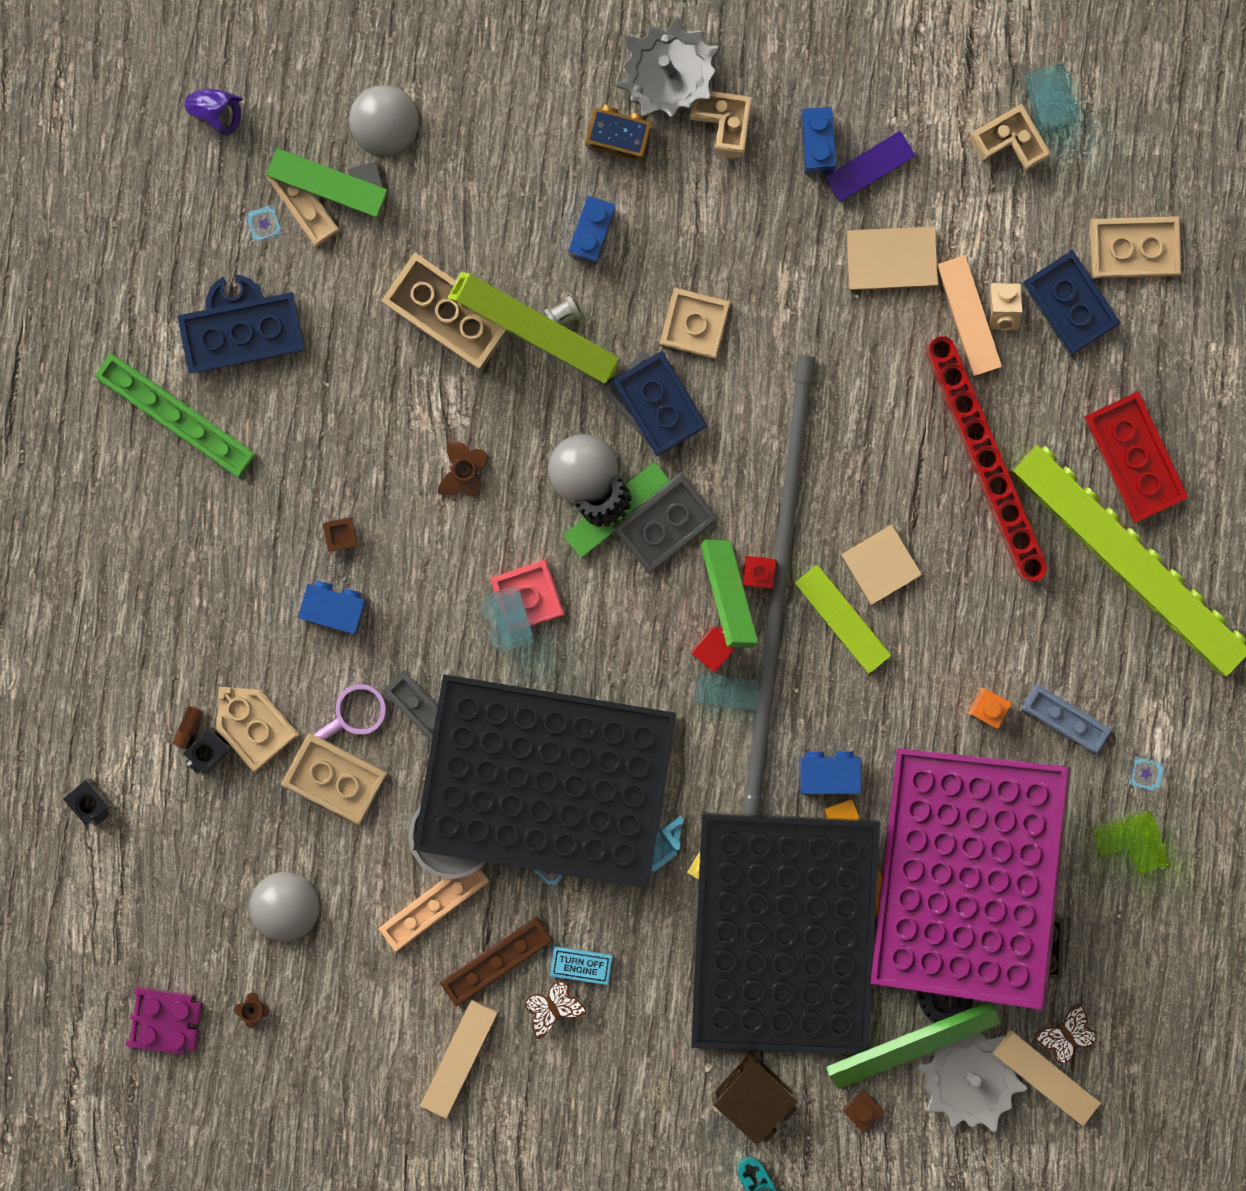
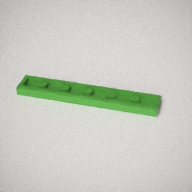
M110 353L94 376L238 478H241L257 455L113 353Z
M986 1002L827 1067V1070L837 1089H841L1002 1023L993 1003Z

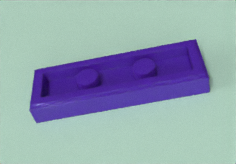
M898 131L828 174L824 179L839 203L911 160L916 155L902 132Z

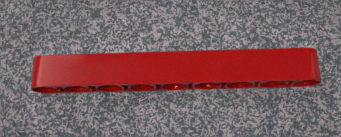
M945 336L936 337L927 345L926 357L1018 576L1024 581H1038L1046 574V562L953 341ZM936 343H942L947 347L948 353L946 358L935 356L933 347ZM953 370L958 374L959 382L957 385L947 384L944 378L946 371ZM964 397L970 402V410L967 413H962L956 408L958 398ZM971 424L980 427L982 434L979 440H972L968 436L967 430ZM983 451L989 452L993 457V463L988 468L983 467L979 463V455ZM995 478L1000 479L1004 483V491L1000 495L994 494L990 489V483ZM1006 505L1011 506L1016 513L1014 520L1011 522L1005 521L1001 514L1002 509ZM1017 533L1024 534L1027 539V544L1023 549H1018L1013 544V537ZM1029 560L1035 561L1038 565V572L1033 577L1027 575L1024 569L1026 562Z

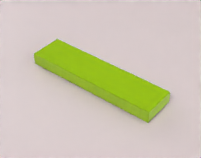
M817 564L794 582L868 674L891 656Z

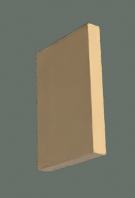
M1180 216L1090 220L1092 279L1181 276Z
M935 226L846 231L849 290L938 286Z
M308 732L281 785L360 825L387 772Z

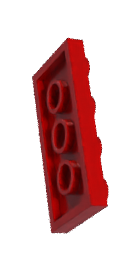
M1139 391L1083 417L1133 523L1189 498Z

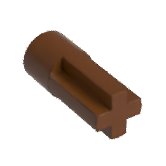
M187 705L172 744L183 749L190 747L204 713L203 710Z

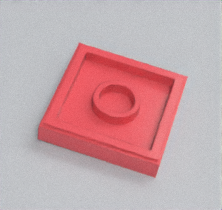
M546 559L490 578L509 634L565 615Z

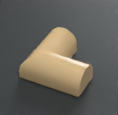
M711 91V99H701L693 103L689 120L719 124L715 145V153L717 155L732 159L744 156L753 97Z
M1023 104L1018 105L970 134L971 142L983 160L1010 145L1025 171L1052 155Z

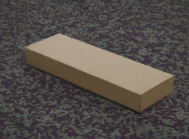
M267 177L316 248L340 232L314 194Z

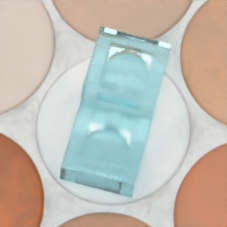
M698 673L694 702L757 710L760 681Z

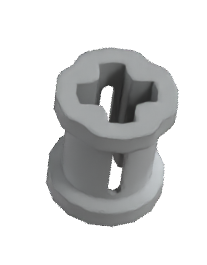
M570 296L566 297V301L555 308L544 310L548 318L562 326L575 319L578 321L582 319Z

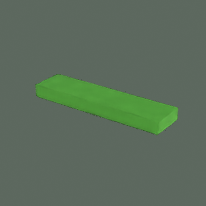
M276 148L266 174L271 179L378 218L388 192L385 188Z
M655 462L626 484L632 496V501L629 502L631 507L630 510H625L626 514H629L670 481ZM583 518L563 536L582 558L615 531L612 528L615 523L613 521L610 522L608 527H605L602 523L601 527H596L595 524L592 525Z
M705 539L701 544L727 647L754 648L758 641L732 543L727 540Z

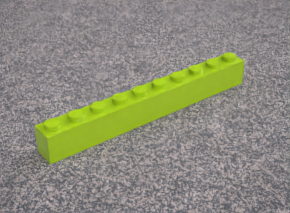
M1038 445L1033 447L1009 473L1220 676L1227 677L1246 657V638L1236 630L1232 633L1224 625L1227 622L1226 619L1216 610L1210 612L1203 605L1205 599L1194 589L1189 591L1183 586L1184 579L1175 570L1171 569L1168 571L1161 564L1163 561L1161 556L1150 548L1147 551L1139 543L1142 539L1131 528L1125 530L1118 523L1121 519L1110 508L1105 510L1097 503L1099 497L1090 488L1086 487L1083 489L1076 482L1078 477L1068 467L1065 466L1062 469L1055 462L1057 457L1051 450L1045 446L1042 449Z

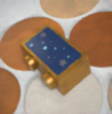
M602 105L601 109L594 107L585 140V147L642 162L651 130V122L646 121L647 117H642L636 113H630L629 116L618 114V109Z

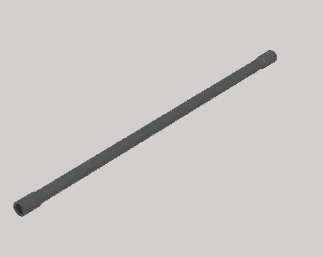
M798 355L796 388L775 552L776 565L773 588L770 592L747 789L744 796L742 814L760 815L762 779L809 394L815 366V357Z

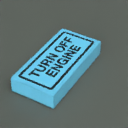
M554 946L550 976L608 985L612 954Z

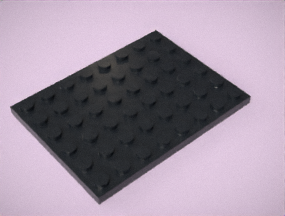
M443 674L413 850L648 889L676 713Z
M702 812L691 1048L857 1055L869 1050L872 984L870 983L874 952L880 835L879 820Z

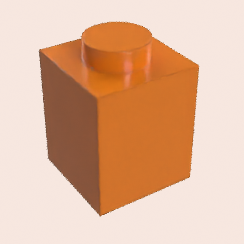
M981 688L967 714L998 729L1012 702L985 688Z

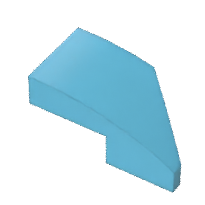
M681 816L657 832L651 873H654L675 857L677 851L680 850L681 842L679 841L681 825H683V818Z

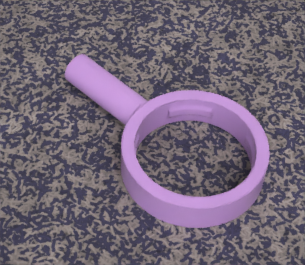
M357 684L347 688L341 693L336 703L337 719L314 733V735L327 740L343 728L354 734H367L376 730L386 717L387 706L383 695L379 690L367 684ZM356 689L368 690L379 699L381 704L380 717L371 728L357 729L348 725L342 716V703L346 695Z

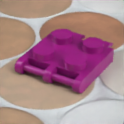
M135 987L134 994L137 995L134 1013L130 1015V1020H132L130 1039L126 1041V1046L184 1055L185 1050H195L199 1029L189 1027V1023H200L203 1003L193 1001L194 995ZM142 995H144V1002L142 1003V1014H140ZM138 1021H139V1022H140V1028H139V1032H138V1040H136L137 1028H138Z

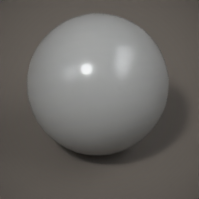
M390 85L374 86L363 91L352 104L349 113L350 131L358 145L367 152L380 156L394 155L406 149L416 137L419 128V113L414 101L403 90Z
M577 434L561 441L553 450L548 463V476L552 487L563 499L574 504L575 500L586 499L588 502L595 503L605 498L611 492V479L618 474V461L612 448L602 439L589 434Z
M277 872L262 879L253 890L249 903L250 917L256 929L266 938L277 942H291L305 936L316 924L320 911L319 897L313 885L306 878L292 872Z

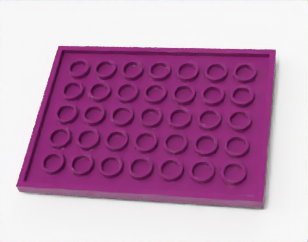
M897 748L870 984L1034 1009H1045L1071 767Z

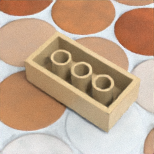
M414 253L381 302L470 365L482 371L508 332L448 299L456 280L417 253Z

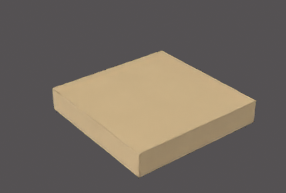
M674 287L659 345L716 360L731 302Z
M892 524L841 554L870 605L922 575Z

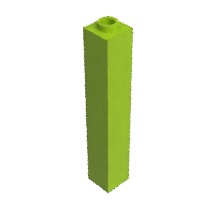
M460 273L448 296V299L595 381L606 384L607 380L611 379L617 369L616 363L619 357L472 274Z

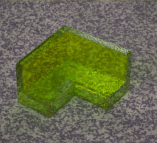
M1143 809L1090 828L1100 857L1128 848L1138 875L1160 867L1164 869L1171 867L1152 811Z

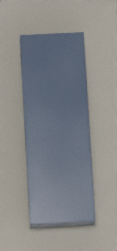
M1038 684L1034 685L1020 708L1098 755L1112 732V729Z

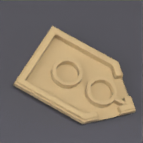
M219 687L216 729L254 773L299 735L262 690Z

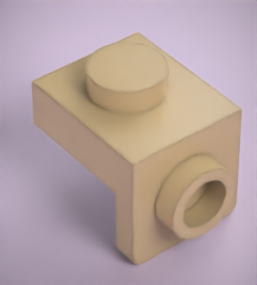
M991 283L989 290L991 306L989 328L1002 331L1019 329L1022 316L1020 284Z

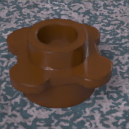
M251 992L242 1004L235 1006L234 1012L237 1016H240L248 1028H254L262 1017L269 1015L270 1008L268 1005L262 1004L257 993ZM254 1008L255 1012L251 1013L249 1009Z

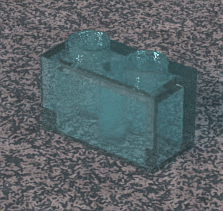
M1063 63L1029 71L1025 75L1024 80L1035 126L1039 134L1070 127L1077 121L1076 117L1079 116L1078 104L1075 99H1071L1069 88H1072V79L1069 71L1064 70Z
M519 585L483 596L485 602L480 603L484 619H490L493 630L489 631V636L493 648L499 647L501 653L536 642Z

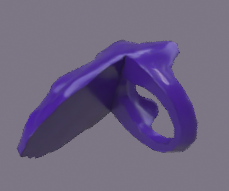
M202 89L189 94L185 99L184 107L189 115L200 120H207L217 133L227 136L232 134L240 123L241 108L239 101H243V98L218 89ZM228 104L232 109L233 119L229 127L223 128L219 115Z

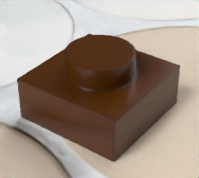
M353 517L323 523L328 552L358 546Z
M864 1089L842 1108L844 1113L862 1132L884 1114L881 1107Z

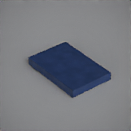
M1073 249L1022 282L1069 356H1072L1121 324Z
M663 351L658 352L611 380L656 457L708 427Z

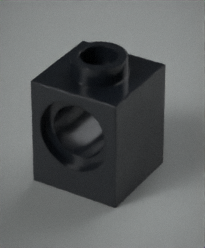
M211 727L183 754L188 758L185 761L186 764L194 772L199 773L201 771L203 774H206L225 757L232 747ZM204 744L209 745L213 750V757L210 761L202 759L199 754V750Z
M92 778L84 780L63 798L85 826L93 822L99 825L110 815L108 809L114 805ZM87 796L93 797L97 802V808L94 812L88 811L84 806V800Z

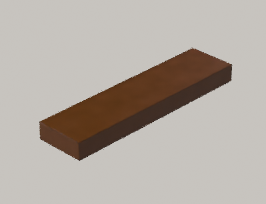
M536 916L441 980L440 985L455 1007H457L553 942V938L538 916Z

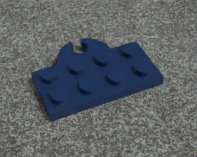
M235 274V281L240 285L241 290L237 297L229 298L225 294L227 285L225 277L218 279L210 287L207 294L206 310L177 316L189 374L306 351L294 293L290 292L264 297L261 288L252 279Z

